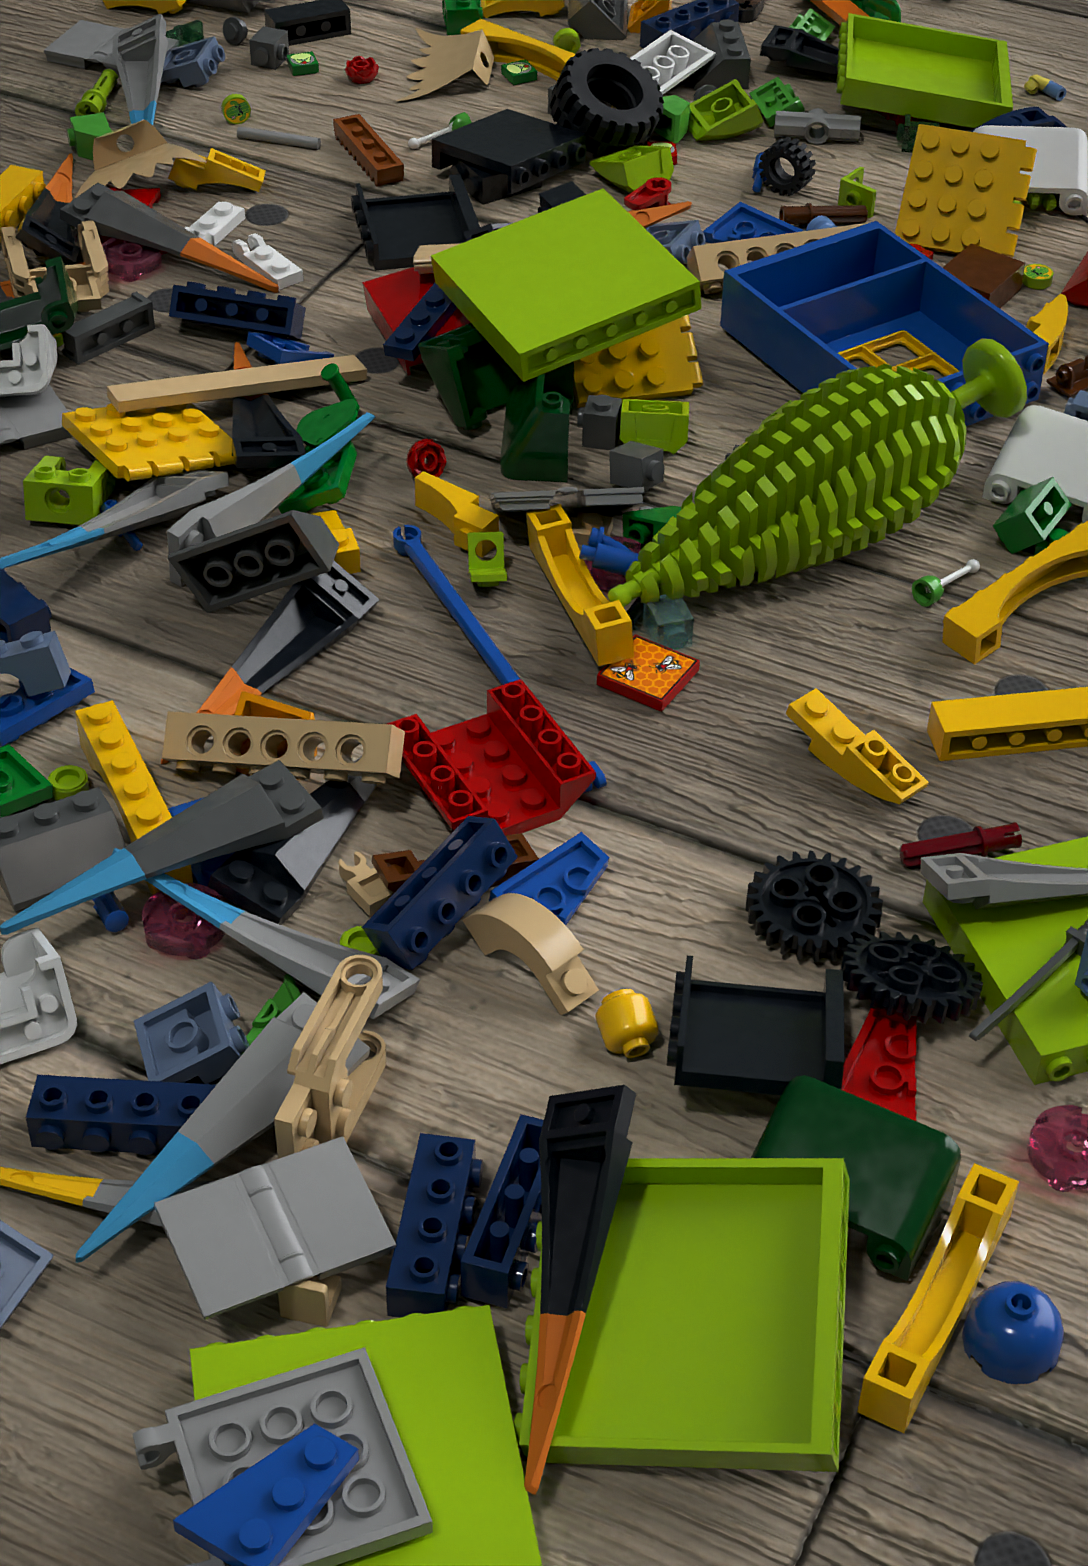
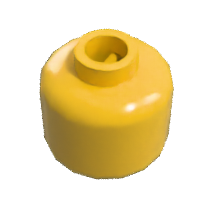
M632 989L617 990L605 996L601 1001L602 1005L595 1015L606 1049L615 1054L624 1053L627 1058H635L648 1052L650 1049L649 1044L659 1034L658 1023L649 999L640 993H635Z

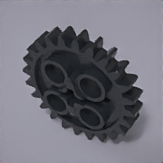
M795 851L792 854L791 861L779 855L777 856L776 866L765 862L763 872L755 871L753 882L748 884L745 911L749 912L748 924H756L755 935L767 934V946L779 942L781 944L780 954H785L790 949L796 950L798 960H801L805 953H811L813 960L818 962L821 953H826L832 961H836L837 951L846 952L847 945H853L855 938L865 940L868 933L875 936L876 928H880L883 899L879 898L880 888L871 886V875L860 877L861 866L857 865L848 869L846 867L847 858H842L835 863L831 861V853L827 852L822 859H817L814 851H809L808 858L802 859Z
M882 931L879 938L869 933L866 935L865 940L855 938L853 945H847L840 970H843V981L848 982L846 989L858 991L856 999H870V1008L872 1009L881 1006L887 1008L886 1015L888 1016L896 1012L902 1013L905 1021H909L911 1016H917L924 1024H927L928 1017H932L940 1024H944L945 1017L953 1021H959L960 1014L967 1017L970 1016L971 1009L976 1010L983 982L980 981L982 974L974 971L975 964L963 962L964 954H951L950 946L939 948L935 946L936 942L934 939L927 942L920 941L919 936L916 934L911 939L905 938L901 932H897L895 937H890Z

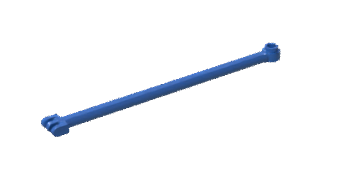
M404 525V540L401 535V527L395 528L393 531V547L401 556L410 557L501 685L519 680L520 678L422 545L421 530L414 525ZM595 761L588 762L596 771V779L593 781V784L596 788L606 786L605 775ZM592 783L589 785V787H588L583 793H586V792H589V791L592 790Z

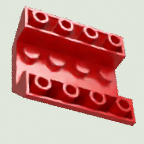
M522 679L487 690V714L434 732L428 730L417 714L387 723L405 731L402 761L452 830H455L467 816L495 819L505 836L536 829L560 820L596 779V771Z

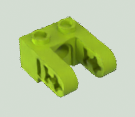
M44 456L23 480L25 520L82 525L101 514L100 507L114 491L116 477L98 460H95L89 469L75 468L66 471L64 457ZM59 491H65L69 498L63 497Z

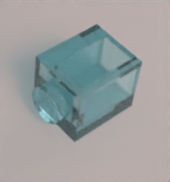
M665 594L660 595L659 602L644 604L643 627L651 641L673 650L692 646L694 618L683 598L672 600Z

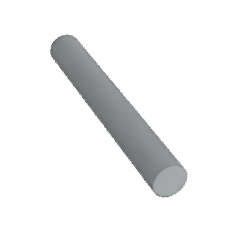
M241 126L237 128L238 138L318 150L321 146V139L317 137Z

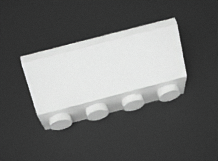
M670 30L630 57V59L634 60L635 58L641 63V67L647 68L652 73V79L657 80L663 95L715 58L716 53Z

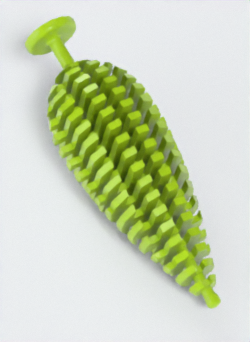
M980 339L966 349L962 360L966 384L954 391L951 390V392L944 383L934 380V375L914 367L912 371L903 366H897V371L894 372L891 370L892 366L888 364H883L876 368L875 366L847 370L836 374V378H829L818 384V388L807 390L800 396V400L791 401L782 408L781 414L772 416L764 423V427L751 433L743 444L735 448L728 458L713 470L712 475H708L697 486L694 497L695 504L692 502L693 491L682 503L677 519L672 516L667 524L656 533L652 542H648L640 550L637 558L638 561L632 562L626 571V583L623 585L619 584L609 590V601L619 600L623 607L630 604L638 596L641 598V603L644 604L657 603L659 599L665 602L678 601L684 595L688 597L700 596V591L716 592L718 591V584L726 588L736 586V577L740 580V586H748L754 580L755 571L758 572L759 584L774 577L775 571L776 578L792 571H803L812 566H818L833 559L849 555L851 551L855 552L867 548L868 543H877L885 539L886 533L892 534L903 528V523H912L920 516L921 508L931 506L939 497L940 489L948 487L954 475H956L966 445V425L963 413L965 407L977 402L988 413L995 417L1009 418L1023 410L1027 401V385L1016 359L1000 343L992 339Z

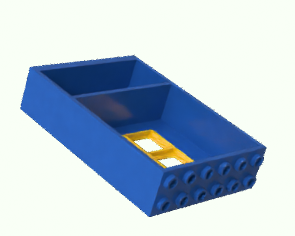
M877 221L724 271L720 326L803 393L809 389L818 388V384L829 378H836L838 373L857 369L848 362L850 360L861 359L868 365L875 366V368L888 364L874 352L895 344L906 346L919 357L893 366L892 371L896 372L897 366H903L912 371L913 367L919 370L934 368L945 376L937 380L944 383L951 392V390L954 391L966 384L962 364L966 349L980 339H992L1003 345L1014 356L1020 366L1027 385V401L1025 404L1039 399L1049 343ZM977 402L963 409L966 427L994 416L985 411Z

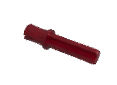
M1016 822L983 829L981 826H975L973 831L902 844L899 851L900 859L904 867L909 868L920 866L921 857L955 853L987 857L989 852L1020 848L1022 846L1021 834H1014V832L1020 831Z

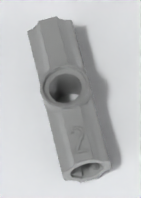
M820 108L812 109L808 113L776 111L774 137L806 139L815 145L822 144L826 140L858 142L861 116L828 114ZM815 124H819V125H822L823 127H821V128H819V129H815V128H812L811 126H813V125H815Z

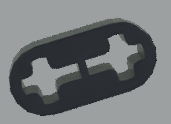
M736 0L739 2L738 22L750 23L756 20L763 10L764 0Z

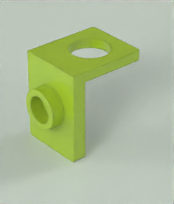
M858 167L840 179L838 206L864 205L868 210L867 218H871L874 216L877 191L862 184L864 168Z
M502 531L469 532L467 539L470 581L477 582V586L480 587L498 586L499 581H507V572L504 565V533ZM482 540H490L496 545V554L490 560H481L476 555V546Z

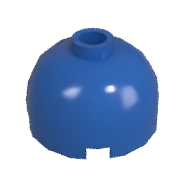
M1003 1281L984 1289L969 1307L962 1331L964 1351L969 1359L971 1354L973 1355L974 1359L982 1365L981 1371L990 1378L1008 1384L1032 1383L1038 1380L1039 1374L1045 1373L1049 1369L1051 1371L1057 1364L1064 1340L1061 1314L1049 1296L1033 1285L1020 1281Z

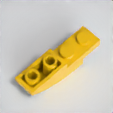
M1059 294L1050 303H1046L1043 309L1035 316H1031L1026 324V328L1049 343L1043 374L1053 365L1062 347L1068 316V302L1066 295Z
M817 688L789 704L786 715L812 739L808 750L826 766L854 786L873 796L896 804L903 803L927 787L929 782L875 730L865 735Z

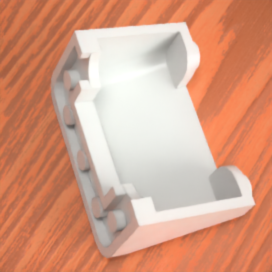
M985 125L973 131L1026 140V147L1037 149L1033 171H1020L1021 174L1031 176L1028 193L1059 194V207L1064 213L1087 216L1088 139L1083 130L1068 127Z
M44 324L27 325L28 333L25 339L20 343H12L13 360L0 361V397L34 395L43 392L48 387L57 364L58 355L56 339Z
M1027 406L1018 416L985 482L982 498L1000 504L1011 503L1017 497L1020 487L1027 489L1054 477L1071 504L1084 507L1082 522L1085 523L1088 521V421L1042 406Z
M38 927L11 936L3 944L1 950L4 972L0 973V1064L60 1045L72 1037L77 1027L76 1013L58 953Z

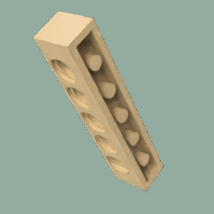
M868 223L693 246L686 260L689 271L700 281V292L704 291L705 294H714L723 289L724 272L720 270L718 264L725 265L728 269L748 263L747 260L755 261Z
M168 711L162 759L176 763L175 769L180 771L199 772L200 766L212 767V772L235 775L236 768L249 769V774L252 775L280 760L296 779L309 780L311 773L324 774V780L334 782H347L348 776H362L361 782L384 785L386 778L400 779L405 731L390 724ZM213 736V746L205 753V742L209 737ZM249 738L250 748L244 755H241V745ZM287 740V751L282 757L278 758V746L281 742ZM324 742V755L320 759L315 760L314 751L320 743ZM362 744L363 755L357 762L353 763L352 752L355 747Z

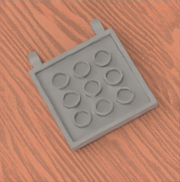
M365 1347L165 1410L167 1424L144 1428L132 1434L141 1470L154 1468L162 1464L172 1453L176 1452L192 1506L313 1424L322 1427L358 1448L359 1461L278 1566H336L433 1533L431 1516ZM207 1552L209 1560L184 1566L230 1565Z

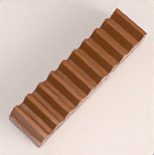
M360 114L333 119L336 140H339L340 145H344V150H348V154L352 155L354 161L357 160V165H361L362 171H365L366 175L370 176V180L375 182L376 187L403 181L404 164Z

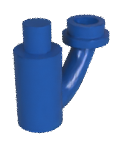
M600 526L599 529L592 527L588 544H582L579 558L591 561L592 568L625 576L631 563L638 561L639 553L632 552L620 542L605 535L604 527Z

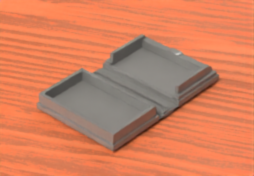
M80 20L45 48L44 54H46L47 61L83 69L87 68L92 62H101L106 69H112L120 76L112 51L114 35L129 28L123 29ZM167 38V51L178 47L180 44L179 40Z
M50 384L43 392L38 394L0 397V444L10 443L18 439L24 449L72 437L62 426V413H66L68 410Z
M563 487L551 491L497 492L489 495V501H491V504H495L497 512H524L536 509H550L549 500H553V496H567L575 493L577 508L634 506L643 503L642 493H644V487L605 489Z
M343 1136L277 1160L245 1169L237 1174L154 1203V1208L204 1320L283 1291L284 1287L299 1283L317 1275L319 1280L388 1255L392 1249L396 1248V1243Z

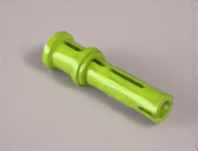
M105 69L94 87L83 94L82 99L75 107L76 116L102 113L105 110L107 97L118 83V75L114 70Z

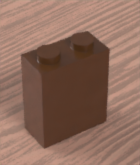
M971 243L947 263L943 269L995 306L1001 308L1021 290L1025 262Z

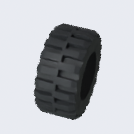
M591 48L587 52L584 50L575 54L566 62L552 91L550 112L553 121L557 122V125L585 133L587 151L593 153V156L601 158L636 145L645 146L663 113V95L657 80L652 79V73L647 68L641 67V63L635 58L631 60L627 57V54L622 52L615 53L613 49L605 48L599 51V48ZM596 98L601 99V100H604V101L610 103V104L613 105L616 109L611 108V107H609V106H606L605 104L601 103V102H600L599 100H597Z

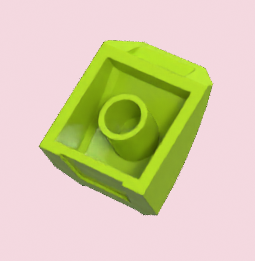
M737 79L690 103L691 118L688 130L696 140L711 141L736 137L763 126V119L757 103L747 95Z
M636 145L592 160L589 163L613 185L630 193L651 178L660 177L670 180L674 171L670 147Z
M623 399L620 440L624 444L634 441L661 448L663 451H670L674 455L688 442L689 402Z

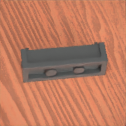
M134 292L131 294L132 297L73 323L70 329L61 332L65 346L62 349L63 355L79 365L154 330L152 301L140 293Z

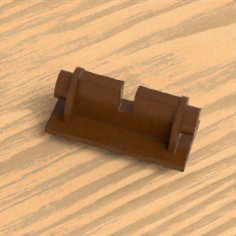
M1088 355L1085 356V360L1079 358L1059 366L1056 376L1047 379L1046 383L1068 397L1078 394L1080 390H1088Z

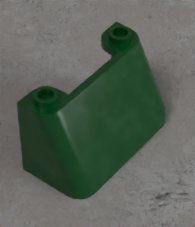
M61 256L45 261L47 269L43 278H35L38 292L0 303V351L11 348L12 343H20L25 339L28 333L27 325L44 324L52 335L64 332L73 325L78 310V301Z
M472 323L418 344L421 359L455 425L463 427L464 430L481 427L483 425L482 421L487 418L486 411L505 404L520 379Z
M574 362L525 382L520 378L506 402L500 457V470L504 477L520 481L567 482L569 415H572Z
M803 1075L791 1079L784 1089L751 1158H844L850 1179L848 1227L868 1236L867 1254L879 1270L908 1281L950 1207L961 1162V1150L958 1144L943 1132L815 1078Z

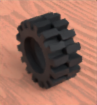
M791 137L781 138L767 148L760 157L762 161L759 163V169H764L760 176L761 178H767L764 184L766 186L771 184L773 186L771 191L774 193L780 190L779 195H793L813 179L812 176L815 174L816 169H812V167L816 163L815 160L809 159L813 156L812 151L806 153L807 145L803 143L799 146V139L795 138L791 141ZM781 157L791 163L794 169V176L784 171L780 163Z

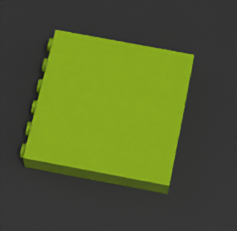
M848 13L847 22H841L838 37L839 52L837 60L839 61L836 93L840 94L841 105L970 128H977L993 118L1013 111L1007 41Z
M604 188L431 255L435 283L523 382L702 309L700 281Z
M1088 836L999 856L994 859L1088 868ZM926 879L923 904L953 953L964 954L963 962L974 963V971L982 974L980 981L983 982L980 997L990 1014L1011 997L1066 943V931L1071 926L1078 930L1088 919V896L975 910L972 902L953 903L947 900ZM1073 953L1034 992L998 1024V1027L1034 1085L1049 1081H1061L1069 1076L1088 1072V996L1075 985L1081 956Z
M628 1158L546 1463L838 1472L850 1186L844 1158ZM542 1221L538 1222L536 1228V1245L538 1251H541L539 1268H533L530 1282L531 1294L535 1298L534 1315H528L525 1324V1339L527 1345L530 1346L528 1363L521 1365L519 1376L520 1391L524 1394L523 1412H518L514 1420L517 1443L527 1457L538 1358L542 1273Z
M490 1305L477 1307L460 1306L454 1310L429 1314L412 1313L402 1318L382 1321L364 1320L354 1325L327 1329L316 1327L300 1333L280 1336L263 1335L253 1340L232 1343L214 1342L205 1347L190 1349L195 1401L365 1347L431 1516L433 1533L336 1566H542L528 1493L524 1487L525 1478Z

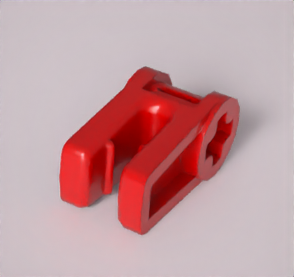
M651 178L624 198V205L632 209L630 211L670 205L668 194L671 192L672 183L665 178Z

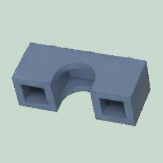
M33 631L23 635L20 640L9 643L0 640V674H10L17 677L23 683L28 697L66 686L71 669L55 631L44 634L41 631Z

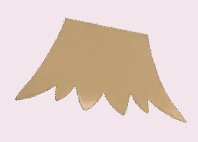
M416 28L420 38L427 45L431 46L429 48H422L420 51L431 55L411 60L412 63L419 67H424V69L409 74L407 78L423 81L409 89H419L418 91L396 101L409 100L431 93L472 69L480 78L481 83L488 85L494 55L483 30L454 36H441ZM481 52L485 55L488 61V64L486 66H484L481 61Z
M144 119L94 138L93 162L95 171L83 183L76 197L96 183L105 186L108 182H111L116 188L122 189L133 173L143 177H152L157 163L173 164L172 158H184L207 163V161L184 147L167 143L159 131ZM123 134L131 136L134 140V147L128 152H123L117 147V139Z

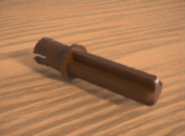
M806 203L805 206H781L779 219L789 224H805L806 227L812 219L821 215L827 216L834 224L865 223L868 210L864 205L812 206L811 203Z

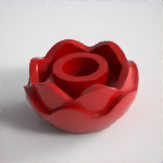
M355 56L351 61L347 60L346 68L344 69L352 82L367 84L377 76L379 65L372 57L365 59L362 56Z
M422 439L414 443L409 449L406 458L407 468L411 475L415 478L424 471L439 477L447 462L443 448L432 439Z

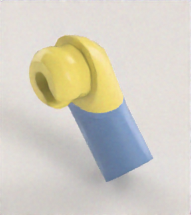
M1037 74L1030 76L1024 85L1025 90L1030 94H1036L1040 90L1057 101L1063 100L1067 92L1061 85Z

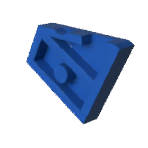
M248 332L246 345L258 351V356L274 360V365L334 357L333 353L327 351H309V345L277 334Z

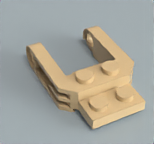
M94 220L81 221V224L77 225L79 246L85 265H64L77 296L78 312L101 309V298L109 292L108 263ZM1 227L2 252L14 298L38 292L35 278H43L47 270L46 267L28 269L21 241L15 238L16 229L14 227Z
M353 955L339 963L292 1048L287 1074L295 1076L294 1082L274 1118L278 1159L342 1136L347 1143L386 1066V1045L383 1038L372 1031L363 1030L362 1034H360L383 990L382 967L371 956ZM355 974H365L372 978L368 983L362 985H355L348 981ZM357 1038H359L371 1048L370 1050L375 1052V1056L369 1060H364L348 1076L345 1065L346 1059Z

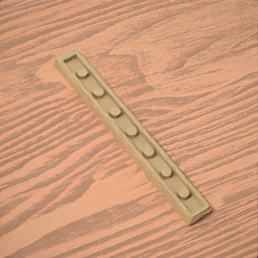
M355 355L111 385L107 386V397L116 410L121 413L326 386L330 384L321 378V371L326 365L331 363L339 367V372L346 383L364 381L367 379V368Z

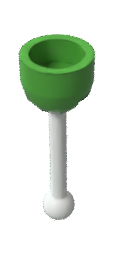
M465 112L457 114L451 118L449 127L419 139L411 138L408 141V146L411 149H417L422 143L472 123L471 119Z
M970 559L965 567L941 580L936 576L927 575L914 581L912 584V595L915 601L924 607L938 602L944 593L943 586L967 573L978 572L980 563L975 559Z

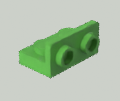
M811 8L804 16L799 14L789 26V28L801 29L823 41L827 40L836 27Z
M779 77L749 93L751 99L757 103L761 115L770 127L775 125L776 111H805L798 96H795L790 84L784 85Z

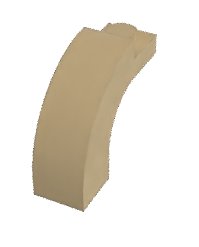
M506 893L494 898L462 920L484 956L496 950H505L520 958L534 973L560 1015L568 1013L599 991L578 957V954L584 950L566 925L539 902L521 894Z

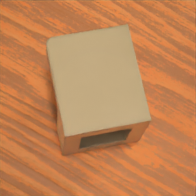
M316 1275L299 1283L284 1287L283 1291L278 1292L280 1317L328 1327L342 1288L341 1276L332 1275L319 1280Z

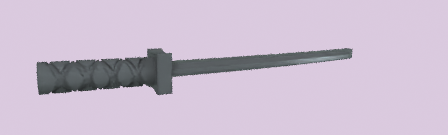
M1088 919L1078 930L1071 926L1066 931V943L999 1008L969 1034L971 1039L977 1041L988 1034L1073 953L1082 956L1088 931Z

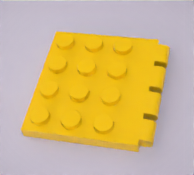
M919 124L895 234L907 243L918 244L924 249L958 255L972 243L1005 256L1014 257L1018 235L1007 233V230H1020L1025 206L1014 203V200L1026 201L1031 180L1030 175L1021 174L1020 171H1033L1037 149L1026 147V140Z
M689 315L574 361L573 390L577 408L585 407L588 395L597 396L603 394L614 398H622V401L623 399L651 400L691 395L693 388L703 386L699 362H690L696 360L698 356L693 333L686 332L691 329Z
M110 403L106 407L94 409L81 407L73 412L62 413V426L117 479L124 478L126 481L151 478L152 474L155 477L182 473L183 470L190 472L213 468L214 464L217 467L235 464L234 457L232 456V438L192 403L121 413Z

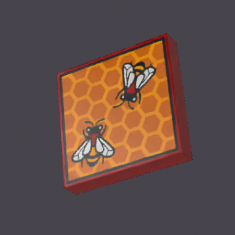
M635 634L633 636L634 657L614 664H606L597 674L596 685L662 712L699 671L700 660Z

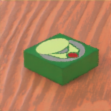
M313 51L286 55L287 65L293 76L319 72V63Z
M526 59L501 65V74L512 85L537 80V70Z

